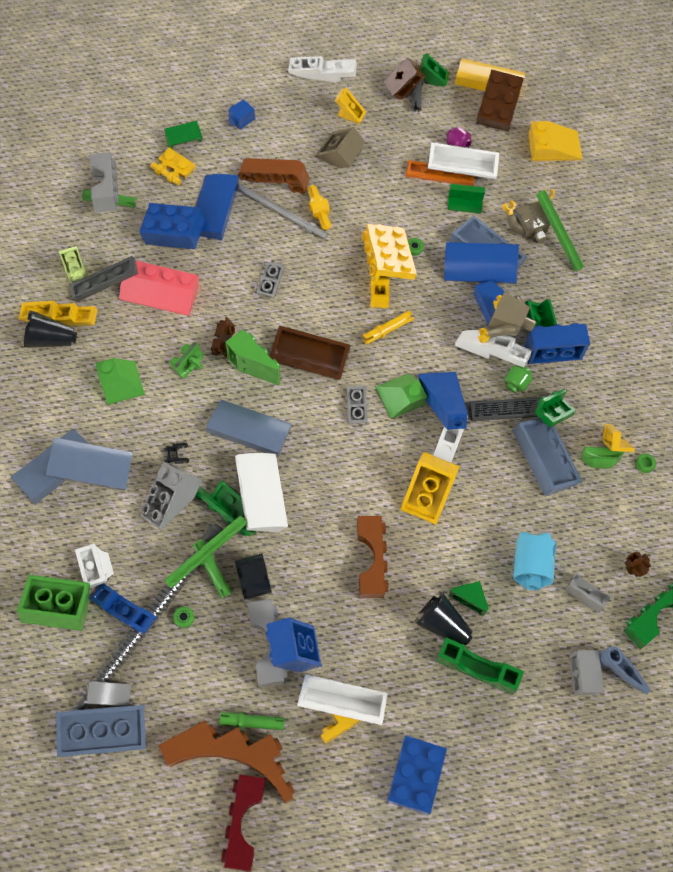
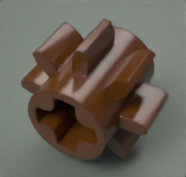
M633 552L628 555L626 562H624L630 575L634 573L636 577L646 575L649 567H651L650 559L646 553L641 555L640 552Z

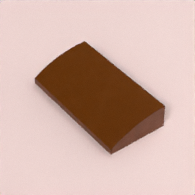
M279 325L270 358L275 359L282 365L340 380L351 346L350 344Z

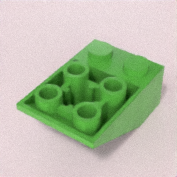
M242 329L226 341L228 359L240 372L275 385H280L279 363L268 356L267 350L256 343V339L251 333L248 334Z

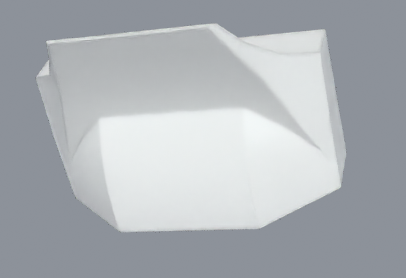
M95 543L75 549L83 582L90 583V588L105 583L107 578L114 574L109 554L98 549Z

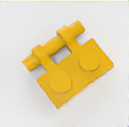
M170 147L158 158L161 164L153 162L150 166L155 170L156 174L164 176L168 182L175 183L176 185L181 184L182 180L178 178L179 176L186 179L196 168V164ZM169 168L174 172H169L166 169Z

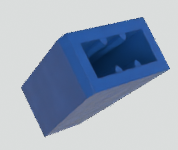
M493 280L478 283L473 293L488 325L496 310L493 301H497L496 297L503 295L505 292Z

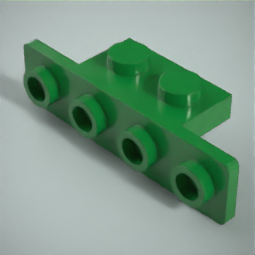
M224 480L219 482L212 494H209L199 486L195 497L199 500L203 499L208 503L207 507L212 511L219 512L225 522L231 524L239 516L244 518L241 494ZM246 525L238 531L243 536H252L256 533L253 530H246Z

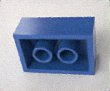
M149 203L139 233L144 242L149 245L196 249L205 219L199 207Z
M572 323L563 326L560 324L550 327L536 326L532 332H529L524 344L525 348L532 350L527 362L528 364L582 360L590 345V339L586 324Z
M290 617L266 624V638L271 648L270 660L274 667L298 673L322 667L315 627L313 625Z
M405 735L386 803L424 815H430L447 748Z

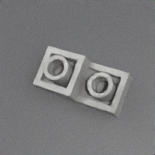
M267 262L256 293L274 298L285 267Z
M366 386L347 387L348 424L368 423Z
M89 681L86 703L129 706L131 684Z

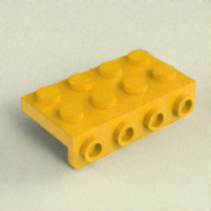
M367 224L366 229L362 232L361 239L364 241V252L367 254V264L370 267L369 274L372 276L373 282L377 283L380 276L415 280L417 274L405 229L381 224Z

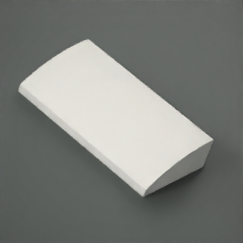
M432 143L428 169L496 179L499 153Z
M247 453L236 455L235 459L244 517L247 522L246 530L280 532L287 528L288 523L276 454Z
M305 674L297 706L382 725L388 693Z

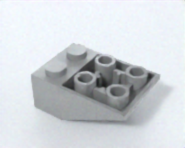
M163 461L161 468L158 470L156 480L150 489L146 503L142 507L140 516L162 530L194 499L202 479L181 467Z

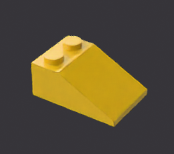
M550 121L531 122L528 137L532 161L582 160L578 131Z
M423 452L400 510L436 525L460 466Z

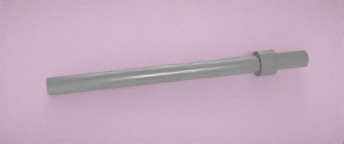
M242 184L238 186V191L306 228L307 232L314 233L323 239H326L328 233L318 228L317 224L300 218Z

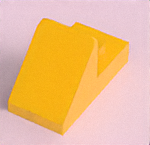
M347 87L341 89L335 100L341 108L337 116L360 124L366 114L365 109Z
M331 714L337 725L334 726L332 723L325 727L320 738L326 745L361 722V720Z

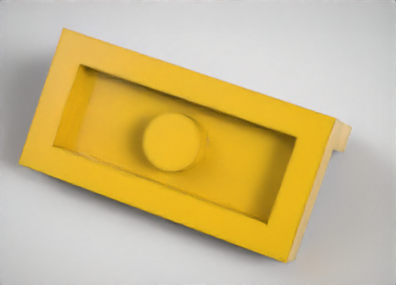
M604 424L602 441L611 451H635V448L627 440L621 439V432L615 426Z

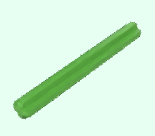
M545 190L540 191L536 194V197L575 272L584 268V265Z
M242 516L236 518L164 580L170 588L174 587L247 524L246 520Z

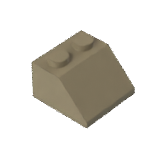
M354 127L335 131L330 134L315 156L337 168H348L353 164L354 158L362 151V147L366 142Z

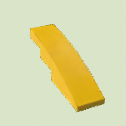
M55 301L23 302L18 319L30 321L27 318L29 311L32 310L69 326H95L98 309L95 306L78 307L75 303L57 304Z

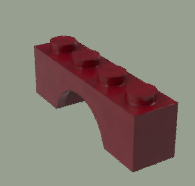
M239 774V779L234 780L232 793H236L235 802H231L229 808V816H232L231 825H227L225 839H228L227 849L223 848L221 863H224V868L252 872L255 848L245 841L241 831V823L244 814L249 808L262 803L265 778Z

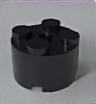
M263 554L235 560L244 599L272 593Z

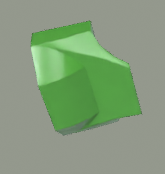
M585 447L581 452V460L591 468H611L621 460L624 452L611 451L606 447Z

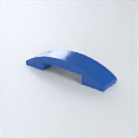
M104 583L89 598L107 613L141 634H145L157 618L146 609L140 608L125 599Z

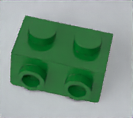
M546 299L542 303L529 300L524 302L530 307L526 317L536 321L534 327H550L557 324L550 299Z
M565 389L558 392L554 391L550 396L542 397L537 403L538 407L534 413L550 428L572 417L576 412L563 399L567 392Z

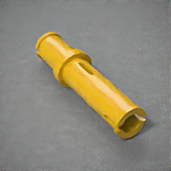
M408 310L382 325H376L375 329L362 334V339L365 338L363 340L364 343L368 345L379 338L383 339L386 337V334L414 321V317H410L413 314Z

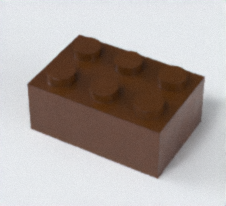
M491 69L476 124L509 132L524 77Z

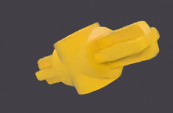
M310 185L307 188L311 199L309 201V210L313 213L312 217L319 220L322 230L328 231L332 227L328 217L330 213L328 200L320 196L317 186Z

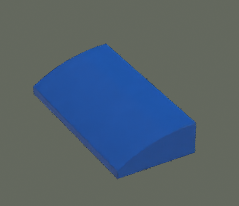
M205 175L196 207L200 208L205 219L200 236L217 240L223 239L239 185L237 175Z
M446 242L444 280L460 282H488L493 280L495 283L517 284L519 245Z

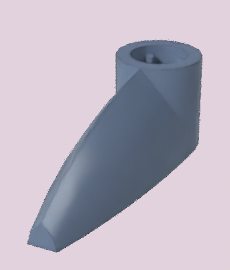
M612 646L599 651L601 669L610 668L616 675L644 694L650 692L644 679L619 648Z

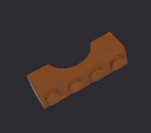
M358 516L357 519L358 541L366 544L374 555L373 565L359 576V599L384 598L385 592H388V580H384V573H387L388 565L387 560L384 561L383 553H387V543L383 541V534H386V523L382 522V516Z

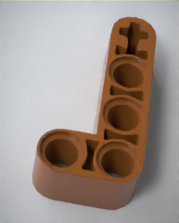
M245 158L238 173V177L241 180L248 182L288 184L293 193L299 192L301 195L305 194L310 180L305 165L298 160Z

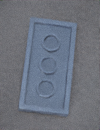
M144 705L56 712L57 757L146 749Z

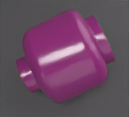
M460 126L450 129L447 133L448 145L469 148L472 144L471 134Z

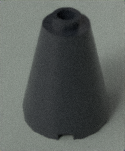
M29 311L27 320L30 321H28L25 328L24 347H63L76 343L77 332H74L73 327L38 312Z
M439 591V597L437 598L434 595L420 611V613H423V616L420 619L416 617L415 623L443 639L449 638L466 646L473 638L471 635L472 630L445 594Z

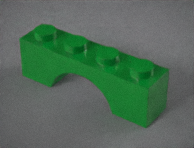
M673 583L668 586L671 589L667 593L662 591L654 598L657 601L652 606L648 603L640 610L642 615L638 618L634 615L626 622L628 627L623 631L639 649L646 646L660 633L657 625V617L660 610L673 608Z
M445 638L436 658V662L512 695L518 690L524 674L523 670L507 663H499L482 658L467 649L465 645L449 638Z

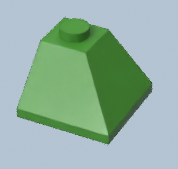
M112 358L95 363L108 405L145 395L135 361Z
M409 373L375 387L391 419L422 407L426 403L427 395L419 380Z

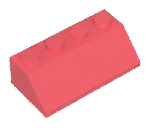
M136 261L138 274L121 282L119 300L186 316L190 315L200 286L199 278L196 274Z

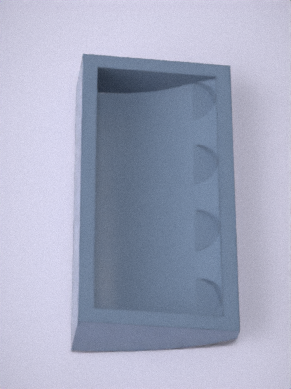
M474 215L451 234L449 242L510 244ZM520 251L518 269L527 259V256Z
M221 399L206 426V430L209 434L257 451L276 454L278 458L292 424Z
M540 418L518 423L512 430L545 497L583 482L555 426L550 428Z
M74 429L60 438L89 444ZM52 445L11 476L14 482L35 505L66 481L46 477Z
M54 438L46 477L125 491L132 452Z

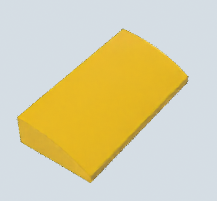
M462 58L455 84L485 91L491 69L520 77H525V72Z

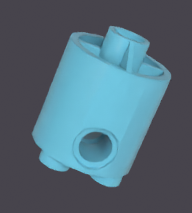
M527 532L519 533V538L516 541L513 580L525 589L537 591L545 586L552 585L554 582L556 542L551 539L550 534L540 533L539 535H531Z

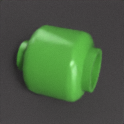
M514 365L504 379L508 384L506 387L516 393L517 391H525L533 378L529 368Z

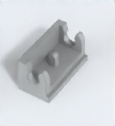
M576 573L565 591L600 613L612 595L609 593L606 595L579 577V573Z
M577 650L569 654L574 696L604 693L599 650Z

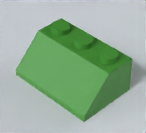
M28 575L17 609L21 623L82 631L88 613L90 583Z

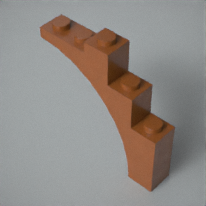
M203 721L158 745L169 767L201 757H220L235 760L263 775L277 789L285 804L293 800L292 794L295 791L290 781L285 783L282 777L285 771L280 761L276 763L274 761L281 756L280 750L283 748L278 738L273 739L271 734L247 746L250 742L246 732H240L238 727L214 739L217 733L213 725H207L206 721Z

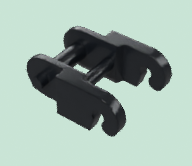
M176 443L171 447L166 446L163 448L167 457L164 459V462L182 464L186 461V463H189V458H178L177 452L182 446L187 448L188 443ZM171 451L175 452V457L173 458L170 455Z

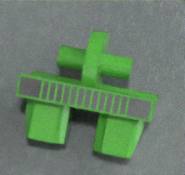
M193 342L191 345L185 344L181 348V358L174 357L170 361L172 368L183 379L194 368L201 370L203 367L200 361L203 359L204 353L199 349V345L196 342Z

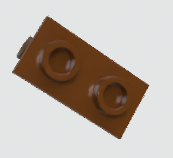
M225 317V321L220 320L217 323L214 336L220 338L213 339L212 355L218 356L221 353L227 358L226 341L235 334V325L228 317Z

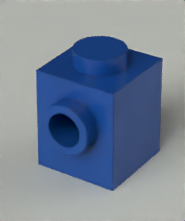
M245 99L228 109L230 124L236 126L239 130L255 120V109Z

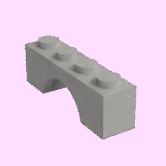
M111 152L90 154V167L93 179L102 181L98 185L91 187L95 213L115 211L116 203H119L118 192H116L118 191L116 160L112 159Z
M272 599L247 602L251 627L261 630L266 635V624L275 622V617H278L277 604L273 605ZM270 645L266 656L256 663L259 688L284 684V678H287L286 669L274 667L270 660Z

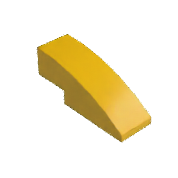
M370 276V308H389V277L380 276L376 283L373 282L372 276Z

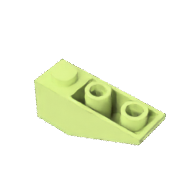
M77 246L59 251L70 282H76L87 277Z

